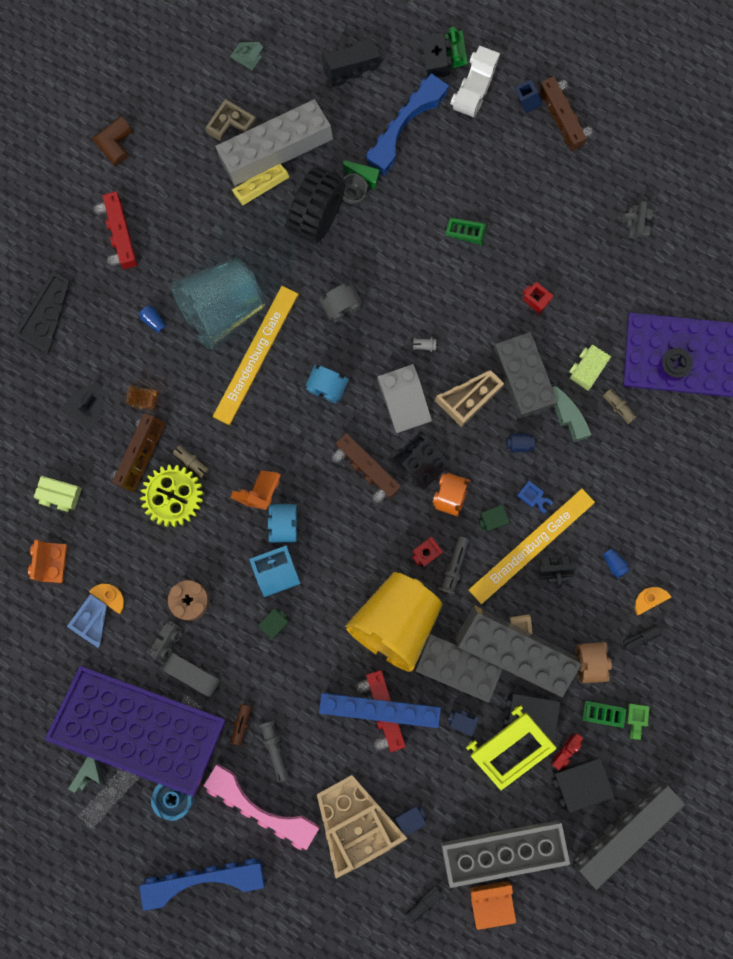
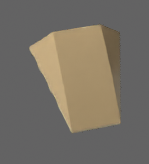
M353 775L317 794L336 879L407 840V837Z

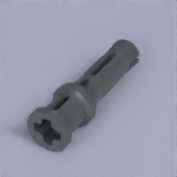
M461 536L458 537L448 571L444 572L445 578L442 587L438 591L455 596L456 593L454 591L457 581L461 578L459 572L468 543L470 542L469 539Z
M271 720L259 724L258 727L261 728L263 733V744L268 747L277 782H282L290 779L279 744L281 738L277 735L274 725L276 721Z

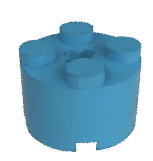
M314 364L305 386L307 387L306 390L316 396H319L320 393L324 394L323 397L326 400L336 404L337 401L341 400L349 379L346 377L343 379L339 377L340 374Z
M270 504L269 515H272V517L268 518V529H272V531H269V543L297 542V504Z
M158 784L153 791L151 805L157 816L174 821L182 818L191 810L195 797ZM172 795L177 797L175 801H170L169 798Z

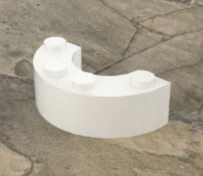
M479 46L476 53H472L469 62L472 66L468 77L463 79L457 94L454 93L450 104L453 105V110L471 117L477 115L483 102L482 99L486 95L500 53Z

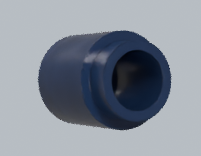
M529 433L510 434V437L506 438V447L510 449L511 453L530 452V450L535 448L534 435H529Z

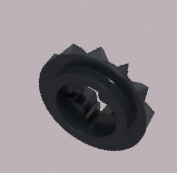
M673 348L664 354L661 364L663 365V371L668 376L677 379L685 377L691 371L693 361L690 354L684 349ZM680 358L679 364L681 365V367L678 366L677 368L673 369L674 363L672 362V360L676 361Z

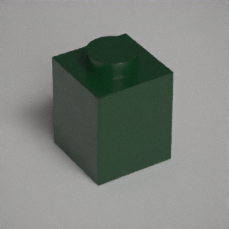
M503 505L480 513V518L478 519L480 528L482 530L485 529L486 533L510 523Z
M273 609L258 627L273 640L289 624L286 620L288 616L281 609L279 611Z

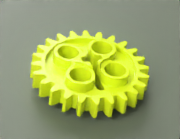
M168 465L166 471L161 466L160 473L154 470L155 476L151 477L148 475L147 477L150 482H143L147 488L141 490L145 496L140 499L146 501L142 507L149 508L145 514H152L150 518L152 521L158 518L157 524L159 525L164 521L166 527L169 526L170 522L173 527H176L177 522L183 526L184 519L191 522L189 516L193 515L196 517L197 515L194 510H201L197 504L203 503L199 496L204 495V493L198 491L202 485L195 484L199 479L197 477L192 478L194 474L192 471L186 474L187 469L185 467L180 471L178 465L175 466L174 470L171 465ZM171 479L172 485L169 488H164V481ZM183 487H189L190 491L186 496H181L180 494ZM160 488L170 494L174 492L177 497L188 501V503L184 504L174 498L170 499L167 495L158 492L157 489ZM162 496L164 498L163 503L158 506L155 505V499ZM176 504H180V512L173 513V506Z

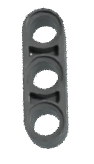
M171 652L162 670L204 695L211 697L221 679L212 676L211 673L196 667L192 662Z

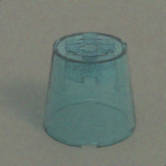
M237 257L170 283L173 288L171 290L183 317L190 327L194 325L198 331L196 337L209 350L219 345L265 307L263 293L256 282L253 272Z

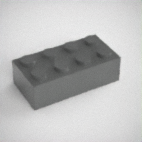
M531 332L495 344L493 351L519 419L554 407L558 401Z
M430 634L415 671L489 703L502 668L459 648L457 645Z

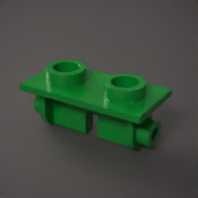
M451 27L448 34H445L446 39L450 40L451 50H448V56L451 55L453 67L450 68L468 65L463 30L458 31L456 27Z

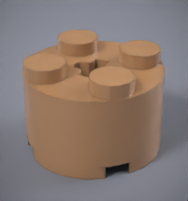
M191 580L177 583L171 588L168 595V606L174 616L183 620L192 621L201 618L210 605L208 591L201 584ZM188 596L190 598H193V601L190 602V605L185 603V600L188 599Z
M606 642L576 645L575 655L582 663L577 672L580 682L598 683L609 681L608 670L612 669L611 659L607 658Z

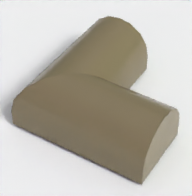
M225 99L205 129L209 135L220 141L231 125L243 133L254 128L256 117Z

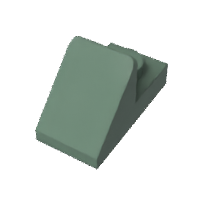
M241 42L230 57L253 70L262 57L260 51L263 49V46L259 42Z
M87 757L68 789L74 793L79 792L80 789L83 791L90 781L87 779L88 777L97 783H102L103 777L99 761Z

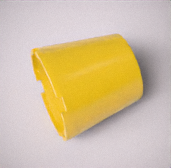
M393 572L349 620L345 627H347L348 633L364 647L375 654L379 651L388 657L386 661L402 670L412 672L442 608V602L417 579Z

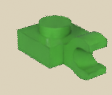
M628 704L626 724L632 725L630 739L641 740L642 726H648L649 706Z

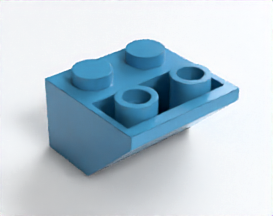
M287 546L249 559L264 597L301 584Z

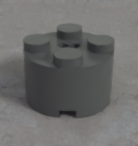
M348 282L347 287L345 284H342L326 293L327 298L324 300L322 297L319 299L330 321L333 320L334 323L344 319V314L349 311L351 314L359 311L362 300L352 282Z

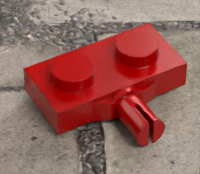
M573 733L550 764L558 770L560 768L564 769L570 762L569 757L573 756L572 754L581 748L583 738L577 733Z

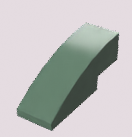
M552 387L558 401L555 405V410L560 425L569 426L573 442L589 438L591 433L588 425L574 402L558 387Z

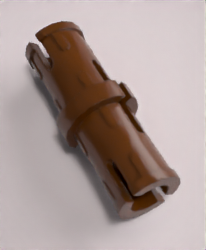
M240 704L237 720L233 723L235 727L230 743L242 746L246 729L249 728L248 721L252 706Z

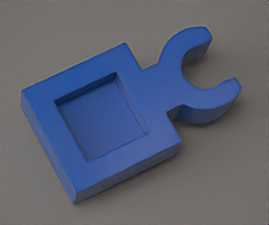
M528 481L517 495L519 499L531 508L536 504L538 510L544 514L547 510L543 508V503H547L550 506L553 504L550 499L541 497L544 491L531 481Z

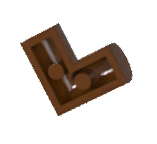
M120 116L92 137V140L113 166L116 167L129 157L119 142L130 135L132 130L124 118Z

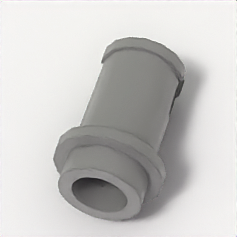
M433 337L431 339L414 338L413 340L414 344H421L413 345V351L430 350L432 352V350H436V339H433Z

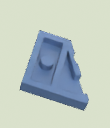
M90 594L67 627L98 648L101 643L107 605Z

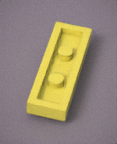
M278 164L232 189V191L243 206L288 179L289 175L284 167Z

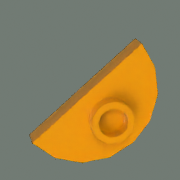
M100 584L94 586L89 591L119 614L122 613L124 598L122 592L117 587L110 584Z
M659 587L644 589L635 600L634 609L636 615L638 616L671 598L670 594Z

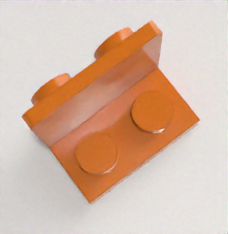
M261 470L252 491L248 492L242 489L240 492L233 491L230 498L246 506L266 510L271 504L274 490L279 485L280 474Z
M34 540V544L31 545L30 554L33 556L32 564H29L28 567L30 579L40 582L63 583L67 544L46 543L41 540Z
M509 881L469 888L477 930L516 923L511 896L513 891Z

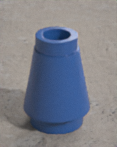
M147 305L138 314L141 317L140 320L157 331V333L166 327L155 307Z
M613 548L603 554L612 575L620 578L630 571L629 564Z

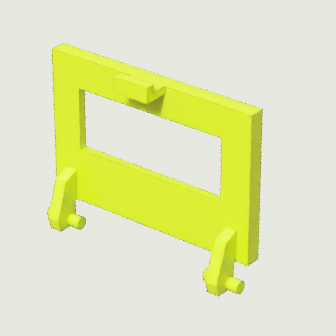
M521 705L519 707L516 706L514 711L511 712L513 715L518 714L519 718L480 748L476 746V740L469 742V745L466 747L467 750L472 749L474 751L471 757L500 790H503L557 749L526 712L523 713L521 711L523 709ZM530 732L542 746L501 775L490 761Z

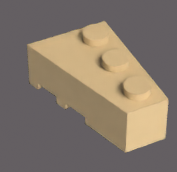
M490 370L460 386L437 395L435 402L463 427L502 389L504 383Z

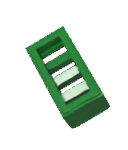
M346 160L343 161V171L345 173L361 175L369 187L376 189L379 169Z
M450 218L445 235L483 245L487 226L485 223ZM458 224L457 231L455 233L453 232L454 225ZM462 226H465L464 233L461 234ZM469 228H473L471 235H468Z
M589 701L584 702L582 721L624 728L626 708ZM591 706H594L593 718H589ZM599 707L602 708L601 720L597 719ZM607 709H611L609 721H606ZM619 711L618 720L616 723L614 722L615 712Z

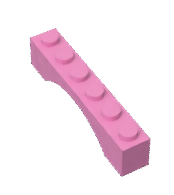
M219 763L215 766L204 784V787L207 788V793L214 797H217V795L224 799L223 802L232 808L235 805L241 809L240 813L244 816L256 818L260 826L266 829L268 827L275 830L274 834L281 839L288 838L292 841L291 844L299 850H302V848L307 850L319 830V825L304 816L283 817L260 809L244 794L235 773Z

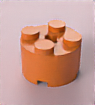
M450 473L442 474L439 482L440 492H436L433 499L434 506H436L435 509L458 517L467 495L466 487L467 485L469 486L470 480Z

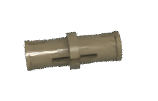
M612 388L603 395L614 408V412H618L627 424L637 417L627 406V402L622 400Z
M182 445L177 447L182 454L176 450L173 451V455L184 462L185 467H190L200 478L205 476L200 469L206 473L210 470L197 460L198 457L196 455L190 454Z

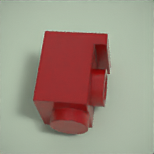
M535 282L533 286L528 285L524 290L522 300L540 314L551 302L553 295L539 283ZM533 296H537L539 300L536 301Z
M430 537L412 551L414 554L412 559L418 566L422 565L425 567L440 556L443 551L434 539ZM423 550H429L430 555L424 556Z

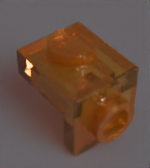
M129 385L125 403L139 409L155 410L159 392Z

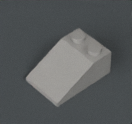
M414 364L377 377V382L396 434L432 421Z

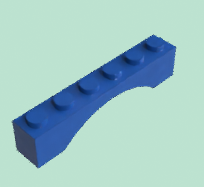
M430 74L427 79L424 78L417 93H412L407 106H402L397 119H393L389 123L387 132L379 136L377 145L374 148L371 147L366 154L367 165L379 169V173L383 176L387 174L395 163L396 143L403 128L418 114L438 107L448 94L449 85L433 74Z
M324 692L321 693L319 714L439 728L441 706L384 701Z
M256 858L244 860V864L239 865L236 862H229L224 864L225 867L218 869L216 865L205 867V871L197 872V869L185 871V875L177 876V873L166 874L164 879L157 880V876L146 878L145 882L139 886L143 911L164 907L178 892L199 883H225L243 892L263 889L265 887L262 860L257 861Z

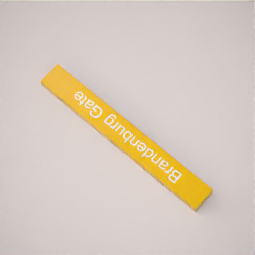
M281 286L221 399L213 418L229 426L231 425L299 296L298 293Z
M583 489L579 490L468 591L480 604H483L595 502Z

